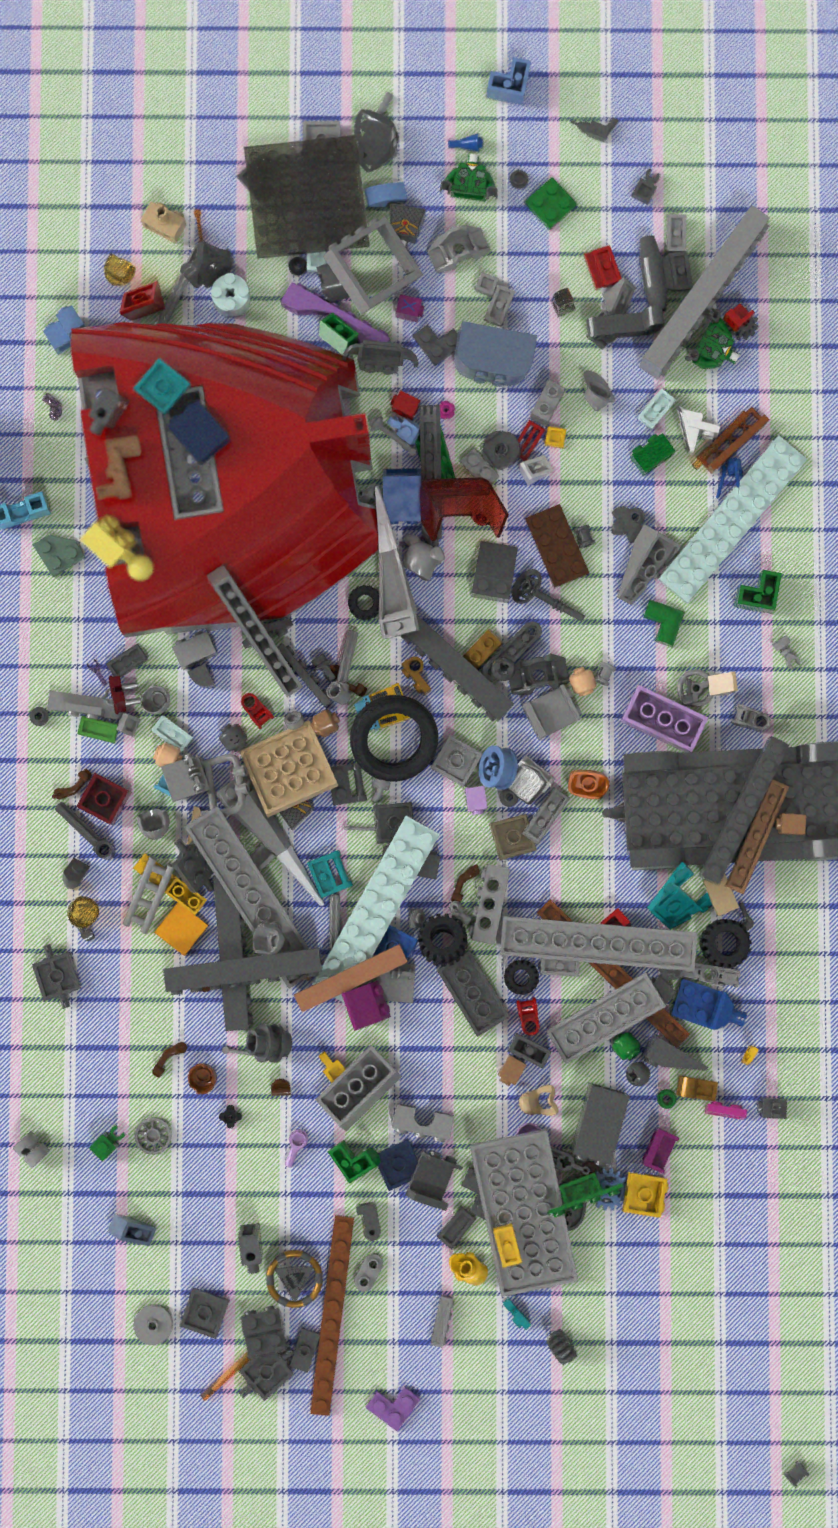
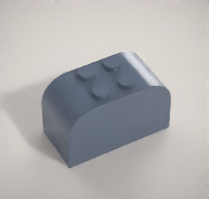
M462 321L458 331L454 354L455 368L463 377L474 379L476 383L490 382L496 387L517 385L524 380L532 367L537 335Z

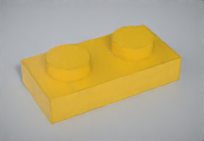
M512 1223L493 1228L503 1268L521 1264L522 1260Z

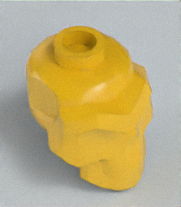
M456 1253L449 1258L450 1269L454 1272V1276L458 1281L479 1286L487 1279L488 1268L483 1262L479 1261L474 1253Z

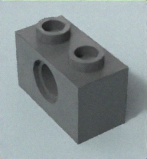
M515 1033L507 1049L509 1052L542 1069L552 1052L518 1033Z

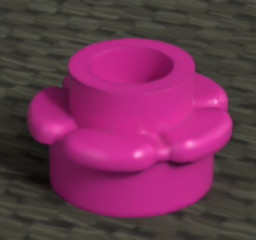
M442 401L440 404V418H452L455 414L454 404L449 403V401Z

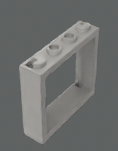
M386 217L380 220L375 218L368 223L369 227H360L354 232L355 235L353 236L348 234L341 239L342 243L337 244V242L333 243L328 247L329 251L323 256L361 315L414 283L423 275ZM378 230L407 276L369 299L339 252Z

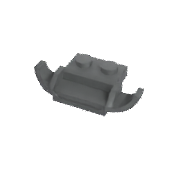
M363 340L361 344L350 345L346 348L342 360L346 361L349 355H358L357 362H360V370L367 373L383 372L386 375L397 374L398 367L403 366L404 359L410 360L414 367L418 368L419 364L415 353L401 347V343Z

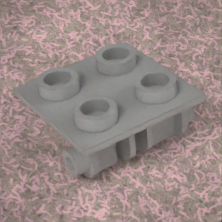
M187 754L183 760L161 766L173 802L210 790L198 755L192 756V754Z
M403 964L376 977V981L378 980L383 988L385 1001L413 1003L416 964Z

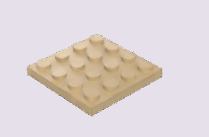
M309 720L304 722L298 729L285 730L239 751L267 817L339 786Z

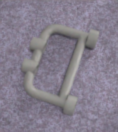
M231 753L207 760L200 757L199 760L210 788L207 791L210 809L201 811V815L217 806L212 766L227 761L233 763L234 768H232V772L236 782L235 792L238 796V802L233 807L222 809L221 812L224 817L240 812L246 802L245 795L250 793L248 783H243V777L248 775L246 766L241 765L239 758Z

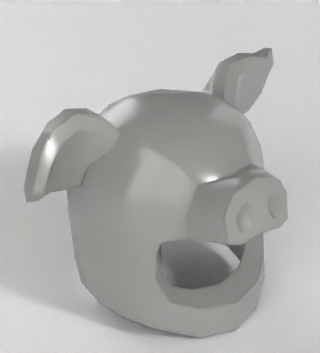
M407 533L405 535V543L410 547L403 559V566L418 575L422 580L429 582L436 565L441 564L445 559L444 552L439 546L433 547L422 542L418 536Z

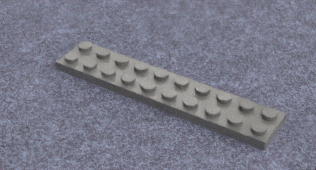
M215 806L184 826L253 934L259 924L272 923L282 931L285 938L283 947L277 953L309 949L218 806ZM307 973L299 974L298 979L288 980L287 976L281 978L288 989L307 978Z
M503 916L500 955L695 971L697 932Z

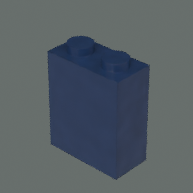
M197 400L195 403H189L184 408L185 411L183 413L173 416L169 420L167 427L201 467L230 443L231 439L201 402Z

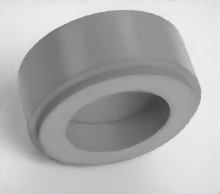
M293 711L285 716L284 722L288 729L294 730L304 724V718L301 712Z

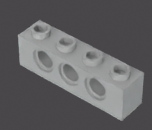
M487 864L486 868L483 867L480 879H484L482 887H478L476 897L480 898L478 906H474L473 917H476L475 924H471L469 936H472L471 940L495 945L510 869ZM490 880L497 881V890H489L487 884ZM488 898L494 901V907L491 910L485 909L483 905L484 901ZM483 917L490 920V926L487 929L481 928L479 924Z

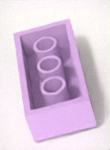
M638 685L620 722L688 753L693 752L708 717Z

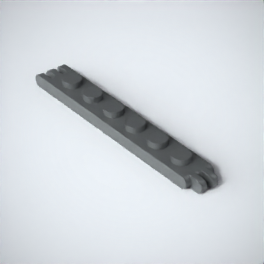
M439 404L420 406L422 539L433 547L438 546L439 539L442 538L441 423Z

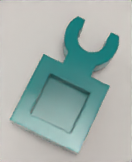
M509 1297L502 1302L504 1307L514 1317L512 1321L519 1329L523 1327L527 1330L531 1326V1321L516 1307Z

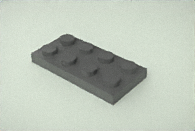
M469 950L464 956H460L461 960L459 962L454 960V965L450 966L448 963L446 967L439 968L437 972L478 1037L510 1016Z

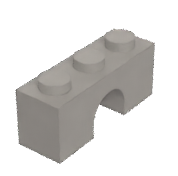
M397 1103L392 1124L395 1132L407 1134V1131L414 1132V1136L426 1138V1135L433 1136V1140L445 1142V1139H450L454 1115L435 1111L433 1120L423 1125L415 1119L416 1107Z

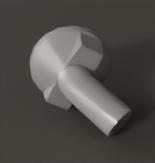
M376 778L371 781L372 788L376 789L371 800L377 804L383 791L389 790L391 783Z

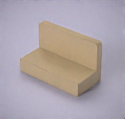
M725 874L719 885H714L706 880L703 881L717 916L739 908L732 889L725 887L727 882Z

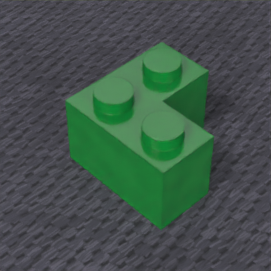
M762 570L759 573L757 588L740 585L737 588L734 607L772 614L776 610L782 573Z

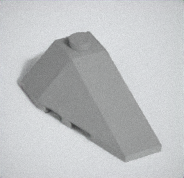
M644 524L634 541L617 598L632 605L647 589V584L653 578L656 579L659 576L658 572L664 566L668 567L682 545Z

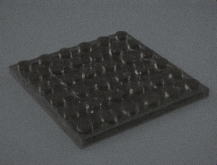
M356 135L244 147L257 259L329 251L328 247L333 243H342L341 239L348 234L353 236L355 235L354 232L360 227H368ZM369 235L345 249L370 247Z

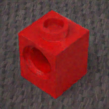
M400 390L399 394H395L391 400L392 412L413 421L421 405V400Z

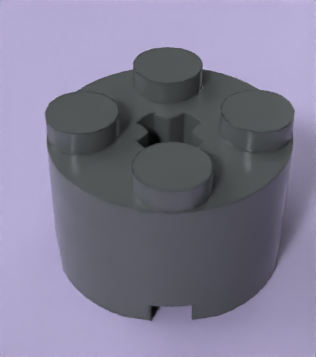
M328 263L316 267L326 302L331 303L349 298V295Z

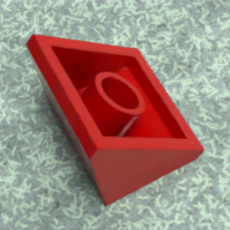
M158 281L125 292L119 311L120 314L134 321L164 310L165 305Z

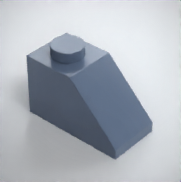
M114 1213L107 1232L120 1241L150 1246L157 1228L132 1217Z

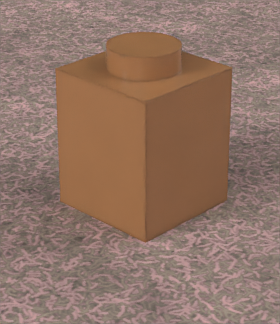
M780 814L779 818H776L775 829L778 830V834L805 835L806 815Z
M509 1054L498 1072V1076L501 1077L499 1081L508 1086L511 1083L516 1085L527 1065Z

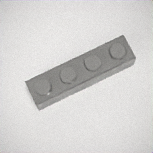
M442 1294L440 1296L430 1342L432 1346L443 1348V1344L446 1345L447 1337H445V1334L449 1331L448 1320H451L452 1313L450 1311L455 1303L451 1296Z

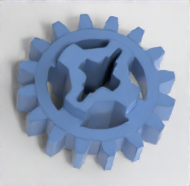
M604 1167L602 1168V1173L595 1171L602 1190L605 1189L606 1185L612 1187L622 1183L624 1186L620 1189L618 1197L617 1195L609 1197L608 1194L601 1196L602 1200L608 1198L612 1201L605 1202L601 1200L596 1202L595 1206L599 1208L602 1205L604 1211L607 1210V1207L614 1211V1205L620 1208V1201H624L626 1182L624 1181L626 1177L624 1175L619 1177L621 1173L619 1170L613 1173L612 1167L609 1168L608 1172H606ZM610 1176L614 1178L612 1180H607L604 1177Z

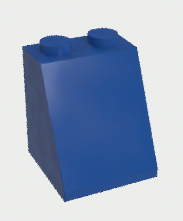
M421 468L383 469V501L390 524H398L399 521H406L407 524H417L418 521H422Z

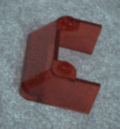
M474 477L425 479L422 481L420 487L421 522L432 541H436L443 518L471 516L472 520L479 526L490 525L496 538H500L509 514L487 479Z

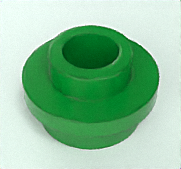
M664 1089L658 1093L657 1102L662 1108L670 1109L676 1104L677 1097L672 1090ZM665 1095L670 1096L669 1102L663 1101Z

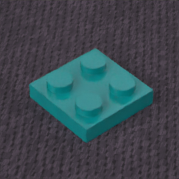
M159 358L133 389L163 415H166L191 384Z

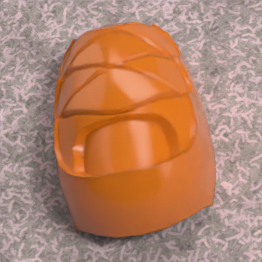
M574 770L570 772L568 790L575 796L587 799H601L609 789V779L602 772L595 770Z

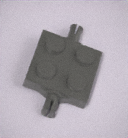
M182 839L176 840L175 845L180 850V853L172 866L192 893H197L204 885L208 892L213 891L214 885L210 881V877L214 872L193 840L187 846Z
M51 944L45 945L43 949L46 958L32 964L43 1001L60 998L62 1009L71 1007L67 995L82 989L71 954L67 952L61 955H54Z
M289 1346L287 1348L288 1351H283L281 1354L274 1353L250 1359L239 1369L240 1374L247 1383L239 1391V1394L245 1398L253 1391L266 1401L294 1375L293 1370L286 1362V1359L294 1353L293 1349L291 1350Z

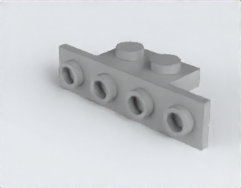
M50 691L47 710L67 712L68 716L79 717V714L87 715L86 718L98 720V717L120 720L123 712L116 714L114 707L109 706L106 701L99 697Z

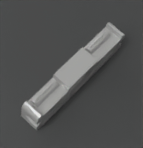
M695 963V971L680 970V978L683 975L684 978L695 980L698 978V981L730 986L734 984V987L739 986L738 979L741 974L739 970ZM708 968L712 969L715 973L711 980L706 979L704 976V972Z

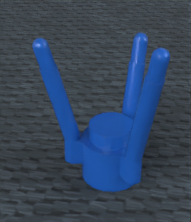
M727 459L726 465L722 466V474L716 494L717 499L720 497L726 473L730 477H735L736 487H740V480L743 478L741 459Z

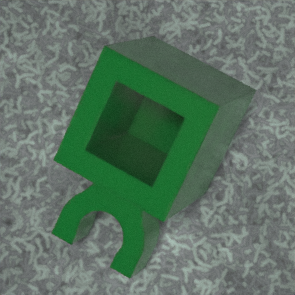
M116 1124L111 1128L110 1134L104 1132L89 1147L102 1162L119 1146L116 1141L121 1140L126 1135L124 1132L120 1136L115 1135V1130L118 1128Z

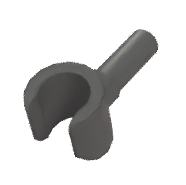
M687 679V695L681 696L683 706H690L693 702L691 679Z
M740 903L739 906L745 918L741 925H744L746 927L745 930L748 931L753 927L754 922L749 917L744 903Z
M76 918L72 920L84 940L90 941L95 938L91 929L85 931Z

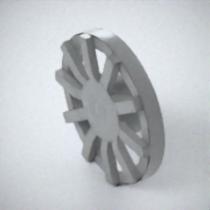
M156 1117L143 1120L135 1131L136 1145L147 1154L154 1155L163 1152L171 1142V1129L164 1120ZM148 1121H151V1128H150V1129H149V1127L145 1124V1123L148 1122ZM154 1121L159 1122L156 1128H154ZM163 1124L166 1127V1129L159 1131V1128ZM143 1126L147 1131L142 1132L139 1129ZM168 1132V1137L161 1136L162 1133ZM138 1134L145 1135V1138L139 1140ZM160 1139L167 1140L165 1146L160 1141ZM147 1141L148 1143L145 1148L142 1147L140 1143ZM156 1143L162 1147L160 1150L156 1151ZM150 1144H153V1151L147 1150Z

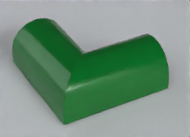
M649 599L643 618L660 623L655 642L673 648L685 611Z
M342 1140L327 1151L349 1184L380 1164V1156L375 1149L368 1148L355 1156L345 1140Z

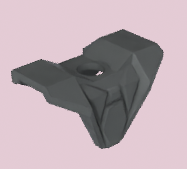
M550 653L544 657L539 656L531 660H519L514 664L515 674L509 680L512 695H531L535 689L550 686L553 690L557 689L560 685L570 682L566 658ZM535 670L543 671L544 678L542 680L534 679L533 672Z

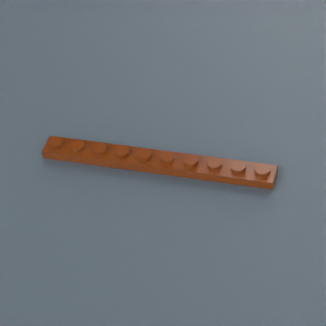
M551 899L537 912L542 919L573 922ZM589 963L615 989L633 980L619 965ZM664 1008L646 1018L676 1048L690 1035Z
M335 1215L310 1410V1414L330 1416L354 1217Z

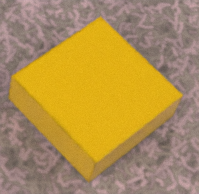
M548 426L545 446L563 449L567 429Z

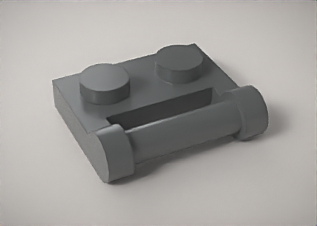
M358 763L330 767L339 785L331 789L333 806L367 801V795L364 794L362 768ZM354 770L357 796L351 797L348 771Z

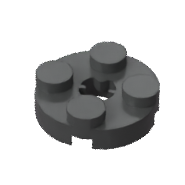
M495 431L488 435L483 443V458L491 467L498 470L512 466L521 455L519 441L510 432ZM499 446H506L503 454H497Z

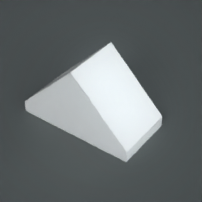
M545 455L523 461L519 467V471L528 486L554 472Z

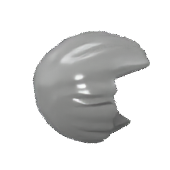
M152 809L137 816V823L145 837L157 840L167 833L170 819L166 810Z
M272 923L259 924L253 934V949L256 953L262 955L277 953L285 942L282 931Z

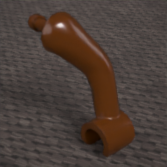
M330 665L329 668L336 677L335 680H337L340 666ZM347 682L350 691L361 697L365 695L367 688L364 685L358 683L355 686Z
M87 769L80 771L77 775L80 779L74 786L55 789L52 798L60 800L77 794L82 786L92 778V773Z
M477 864L469 867L458 877L451 902L458 901L461 903L464 895L460 893L464 883L480 873Z
M179 1042L166 1049L158 1063L154 1066L152 1074L160 1078L166 1070L163 1068L166 1061L171 1056L185 1053L187 1045L184 1042Z

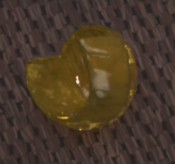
M113 253L108 256L104 265V275L111 285L124 286L135 275L136 267L132 263L117 257Z
M87 896L77 897L70 903L67 909L68 921L76 928H87L98 920L99 906L92 898Z

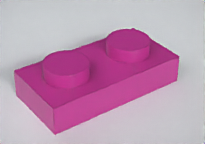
M711 1101V1104L705 1106L704 1114L743 1120L747 1116V1110L742 1109L740 1105L731 1104L730 1107L723 1106L721 1102Z

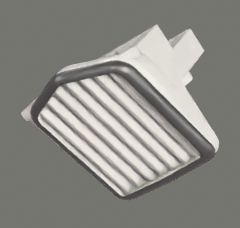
M681 406L676 407L685 450L689 455L694 454L699 434L702 435L703 439H717L720 425L703 422L702 413L684 410V407Z
M525 755L518 763L514 782L507 789L524 803L531 805L541 792L545 793L555 778Z

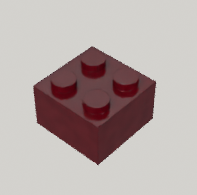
M94 773L76 807L114 826L132 792Z

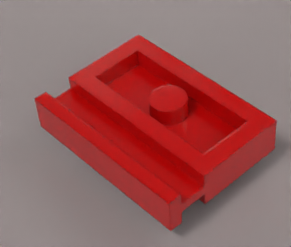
M610 245L584 253V259L595 290L614 285L622 279Z

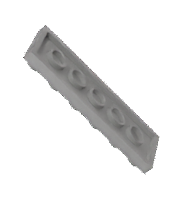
M647 972L550 1027L546 1032L564 1063L567 1064L666 1007V1004Z

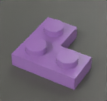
M406 1386L403 1387L394 1401H391L377 1390L365 1408L395 1431H398L420 1401V1397Z

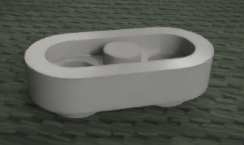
M370 1253L365 1257L354 1280L355 1287L359 1291L366 1292L373 1287L383 1267V1260L380 1255ZM375 1261L377 1266L371 1267L369 1263ZM361 1279H367L368 1283L362 1285L360 1281Z

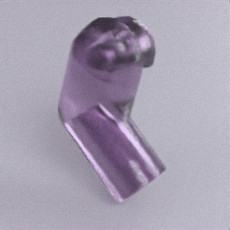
M46 393L42 401L50 406V419L56 421L62 415V404L52 395Z

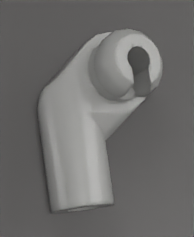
M451 902L449 905L451 915L457 917L458 921L460 920L462 923L469 925L472 917L464 913L460 902Z

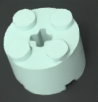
M227 273L214 282L211 296L216 310L225 317H239L248 310L251 298L248 285L244 279L232 273Z

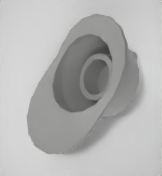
M584 372L583 378L587 385L584 398L593 410L598 412L608 403H613L615 397L606 381L596 372Z

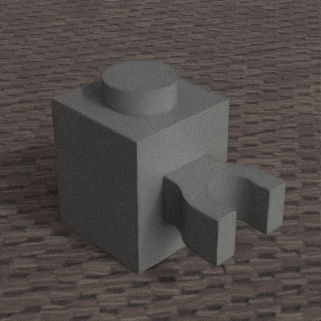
M760 1097V1101L757 1102V1113H760L762 1118L787 1119V1099Z

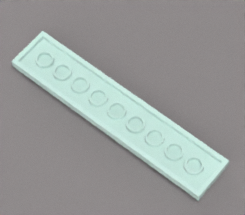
M778 435L740 480V487L737 488L735 486L658 580L687 604L807 459Z
M407 815L405 816L322 966L323 971L319 972V976L315 978L312 985L373 956L438 839L439 833ZM342 994L334 997L344 1003Z

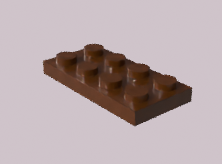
M560 504L525 518V522L554 589L589 574V570Z

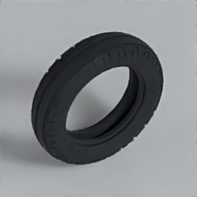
M388 695L377 698L367 704L358 713L353 722L350 732L352 754L358 765L366 773L377 779L390 782L410 779L421 773L430 764L438 746L436 722L430 711L413 698L402 695ZM389 714H403L412 718L418 724L421 732L420 744L415 753L408 759L397 763L379 760L368 748V734L371 727L377 720Z

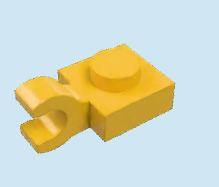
M325 1051L319 1055L320 1060L326 1066L322 1072L333 1083L346 1069L338 1059L332 1062Z

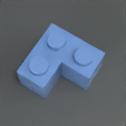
M513 57L509 74L491 71L486 98L523 105L531 60Z
M72 305L61 308L58 314H56L59 321L48 324L46 329L43 330L58 355L71 347V328L85 327Z

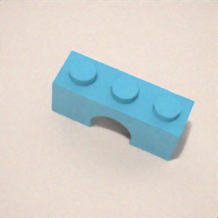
M41 491L25 496L24 501L16 504H0V530L52 514L46 495Z

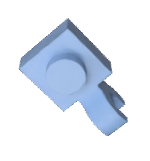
M397 415L394 417L390 416L387 421L390 426L398 429L396 435L410 445L415 443L420 434V426L409 418H405L403 421Z

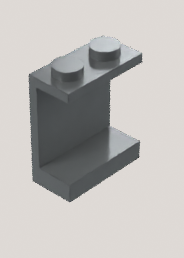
M430 1150V1153L422 1151L405 1195L413 1201L446 1211L448 1203L442 1200L452 1172L454 1168L462 1171L463 1167L453 1157L446 1156L445 1159L441 1157L440 1153Z

